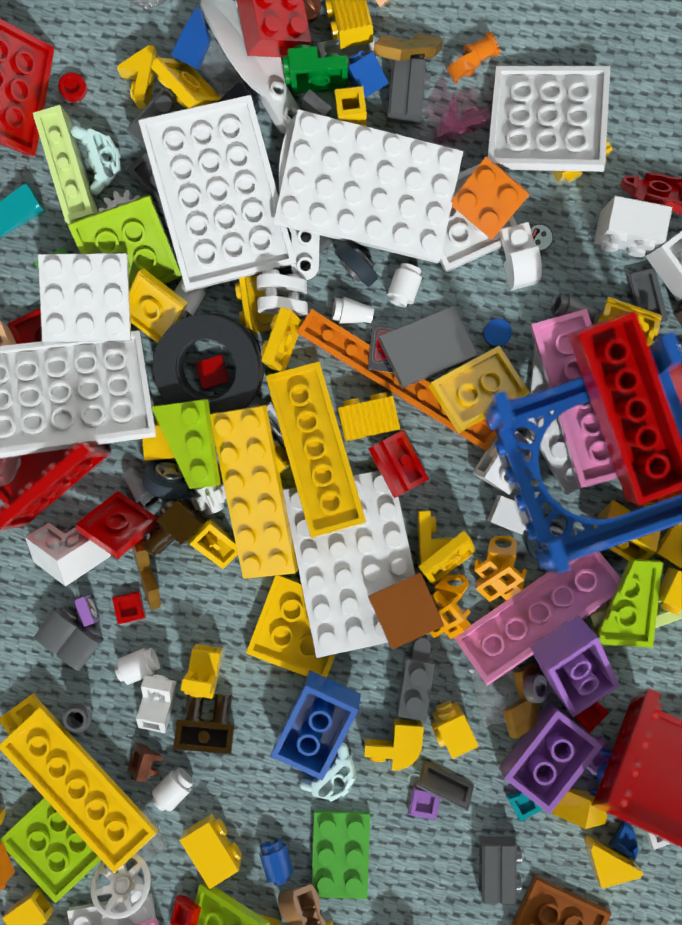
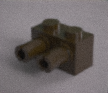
M187 499L170 500L159 511L162 515L156 521L159 523L160 528L142 546L150 555L156 556L161 554L174 540L180 545L188 543L187 541L208 520L198 510H195V507Z
M187 694L185 716L181 717V720L177 719L173 749L232 754L235 725L230 722V712L233 696L225 695V701L222 705L223 694H215L213 720L204 722V719H201L204 697H196V702H194L195 697Z

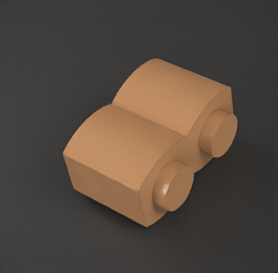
M312 884L296 886L279 893V910L287 925H326L324 918L320 915L319 897Z

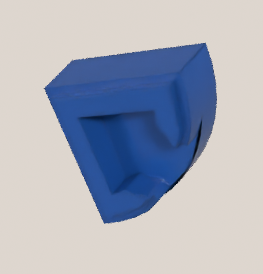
M622 820L609 845L635 860L638 854L637 838L631 826Z

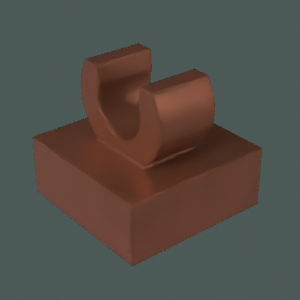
M135 743L128 771L135 781L147 782L149 775H159L158 769L151 767L152 762L155 760L163 761V757L160 753L151 751L147 745Z

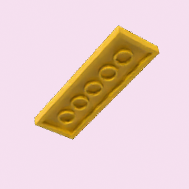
M320 361L265 376L310 538L366 524Z
M262 405L210 414L243 579L296 573L299 569L267 406Z
M44 705L40 706L0 744V750L113 873L157 834V827Z

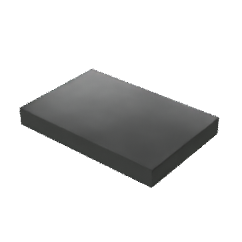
M454 306L388 332L378 338L401 389L472 360L478 355Z

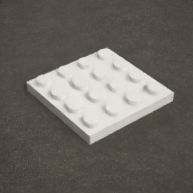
M496 66L488 157L503 170L604 172L610 66Z

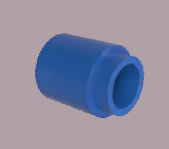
M281 838L274 839V844L272 845L269 841L264 842L260 845L261 852L259 856L267 882H273L276 886L288 882L294 870L286 844L282 843Z

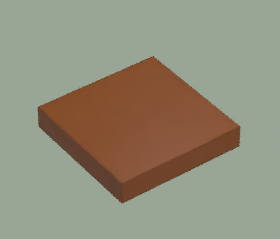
M417 573L368 596L392 650L444 626L421 573Z

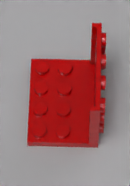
M0 19V145L27 156H36L39 132L33 113L44 110L55 48Z
M75 443L68 449L0 458V499L4 503L0 507V531L27 526L107 458L111 454L109 449L104 444L82 443L80 445Z
M649 688L632 698L629 703L592 806L682 848V720L661 711L662 703L658 702L661 693Z

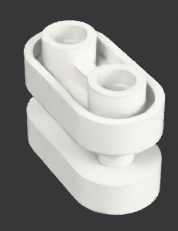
M268 269L262 271V274L257 276V290L266 292L265 297L257 299V311L259 313L274 316L276 313H279L281 307L292 310L298 318L308 315V303L299 300V296L307 294V281L301 279L300 275L279 274L278 270ZM277 294L288 296V298L277 296Z

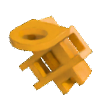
M508 535L491 538L487 560L483 563L479 559L475 561L474 571L481 576V578L476 580L475 589L489 602L500 595L505 600H508L521 592L525 584L523 581L527 570L523 568L518 571L513 567L517 557V541ZM505 541L510 543L511 546L502 548L497 546L496 543ZM504 575L508 580L505 581L501 576Z
M461 574L447 575L436 585L435 592L431 597L444 626L430 632L433 638L445 632L452 639L465 632L471 626L470 622L466 619L471 611L469 609L462 611L456 604L468 589L469 580L466 576ZM451 580H459L463 584L459 586H451L448 584V582ZM446 611L453 618L452 620L446 615Z

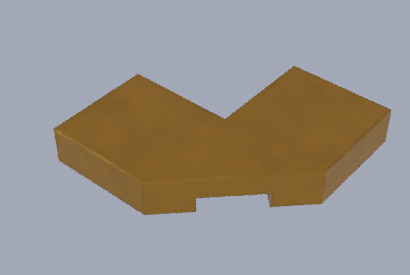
M417 33L410 41L383 35L374 44L373 52L376 56L398 61L409 60L411 55L414 54L421 55L424 59L434 58L442 49L444 38Z
M142 538L132 547L144 594L150 610L161 608L159 588L151 570L149 554L142 546L145 543Z
M529 663L513 672L520 700L503 710L510 738H519L536 726L541 703H531L525 698L523 683L529 674H540L538 663Z

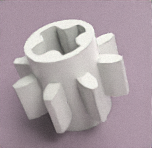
M224 485L195 488L196 496L191 498L195 510H204L205 515H210L225 507L223 503L225 502L224 499H226Z

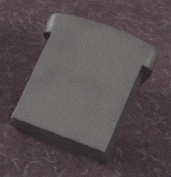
M309 89L302 98L301 109L332 118L333 94L322 93L316 95Z

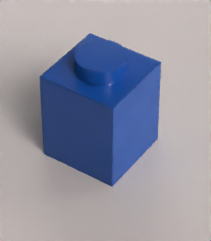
M363 50L348 58L350 63L348 64V79L352 87L363 86L365 98L389 84L373 51L364 54Z

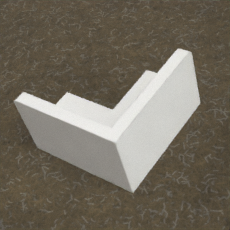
M48 523L25 537L34 563L65 586L111 556V554L77 532L76 527L64 534Z

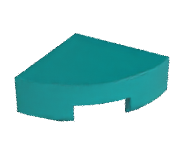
M513 792L506 795L520 822L543 810L522 792Z

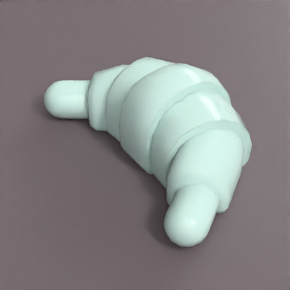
M73 126L70 129V133L73 137L82 140V144L86 146L88 163L95 175L94 182L90 186V192L93 195H98L121 172L119 149L115 147L109 135L106 136L91 128L86 130L79 126Z
M342 742L337 752L338 756L335 758V762L331 763L323 780L318 778L313 780L302 779L299 783L300 788L312 792V795L315 797L328 799L329 801L345 796L351 790L357 778L347 744Z

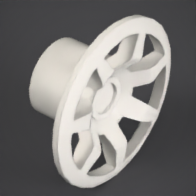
M136 853L131 858L135 859L138 864L132 867L130 871L126 869L125 863L118 869V873L114 874L106 869L107 865L102 862L94 873L91 883V897L95 908L105 917L112 919L126 918L135 913L148 896L151 884L149 867L145 860ZM141 868L144 872V883L142 878L139 875H137ZM102 873L110 880V885L97 889V882ZM111 894L112 897L109 899L106 909H104L98 900V896ZM119 901L124 903L126 911L112 913V910Z

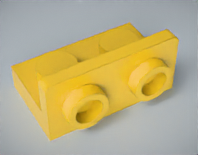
M257 276L239 278L240 283L235 284L237 300H242L244 310L239 311L240 323L246 326L252 334L272 331L270 326L273 315L262 314L257 311V299L266 296V292L257 290Z

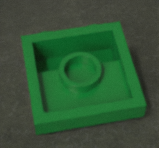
M298 45L293 49H288V55H283L286 85L292 86V94L307 93L309 89L312 92H322L347 88V55L340 56L339 54L332 53L325 55L323 58H318L317 46L310 47L309 45Z

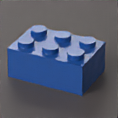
M309 670L275 739L270 757L323 780L359 711L361 694Z

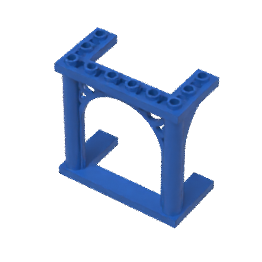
M673 331L661 335L649 346L682 442V404L669 373L682 363V351ZM582 376L525 397L508 399L505 391L492 396L486 410L487 413L484 414L489 429H495L498 440L494 441L500 457L505 456L508 467L504 468L510 485L515 483L518 495L514 496L520 512L525 511L528 522L524 524L530 540L535 539L539 550L535 551V556L540 568L544 567L547 572L557 574L571 570L569 562L682 523V494L609 519H590L573 514L559 505L549 494L539 470L538 457L541 441L548 427L558 416L573 407L591 401ZM554 411L551 416L548 414V412ZM539 417H542L543 425L537 427L535 423L528 421V419L534 418V421H536ZM520 427L530 429L535 434V441L532 443L519 441L515 436V430ZM518 448L529 450L532 456L531 460H523L525 455ZM526 470L531 471L532 473L527 475ZM533 478H536L539 481V484L536 487L531 485V480ZM535 492H539L537 498L534 494ZM548 503L552 512L544 520L545 508L541 509V505ZM557 515H563L567 521L566 529L558 536L553 535L550 531L551 521ZM574 523H581L584 530H575L577 534L571 536ZM591 525L597 526L596 528L591 529Z

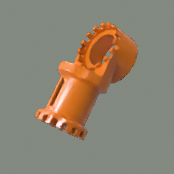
M488 31L482 39L475 43L465 44V55H462L461 58L458 57L457 62L454 60L453 65L452 63L449 64L450 67H447V72L455 84L459 83L458 80L465 75L471 76L476 68L480 66V62L491 56L497 57L500 55L499 44H496L498 40L494 41L496 37L493 36V33Z

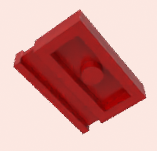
M404 430L368 448L394 498L429 480Z

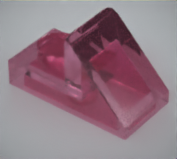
M453 95L435 130V143L488 127L491 120L489 108L486 107L479 110L478 107L466 110L461 115L456 97Z

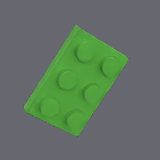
M314 810L312 885L318 897L367 899L370 835L369 811Z

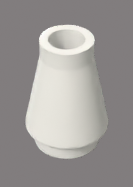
M345 296L335 298L332 308V320L338 321V324L372 322L373 306H367Z

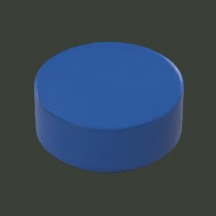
M503 319L491 320L483 330L485 342L492 347L504 346L512 336L511 326Z

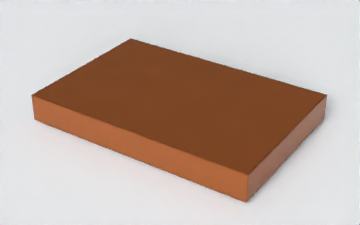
M534 874L511 925H530L531 923L533 925H607L612 912Z

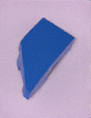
M195 8L171 54L198 70L212 41L204 20L203 10L200 8Z

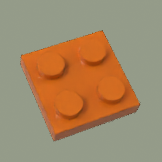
M485 157L451 202L452 207L493 240L531 193L489 157Z

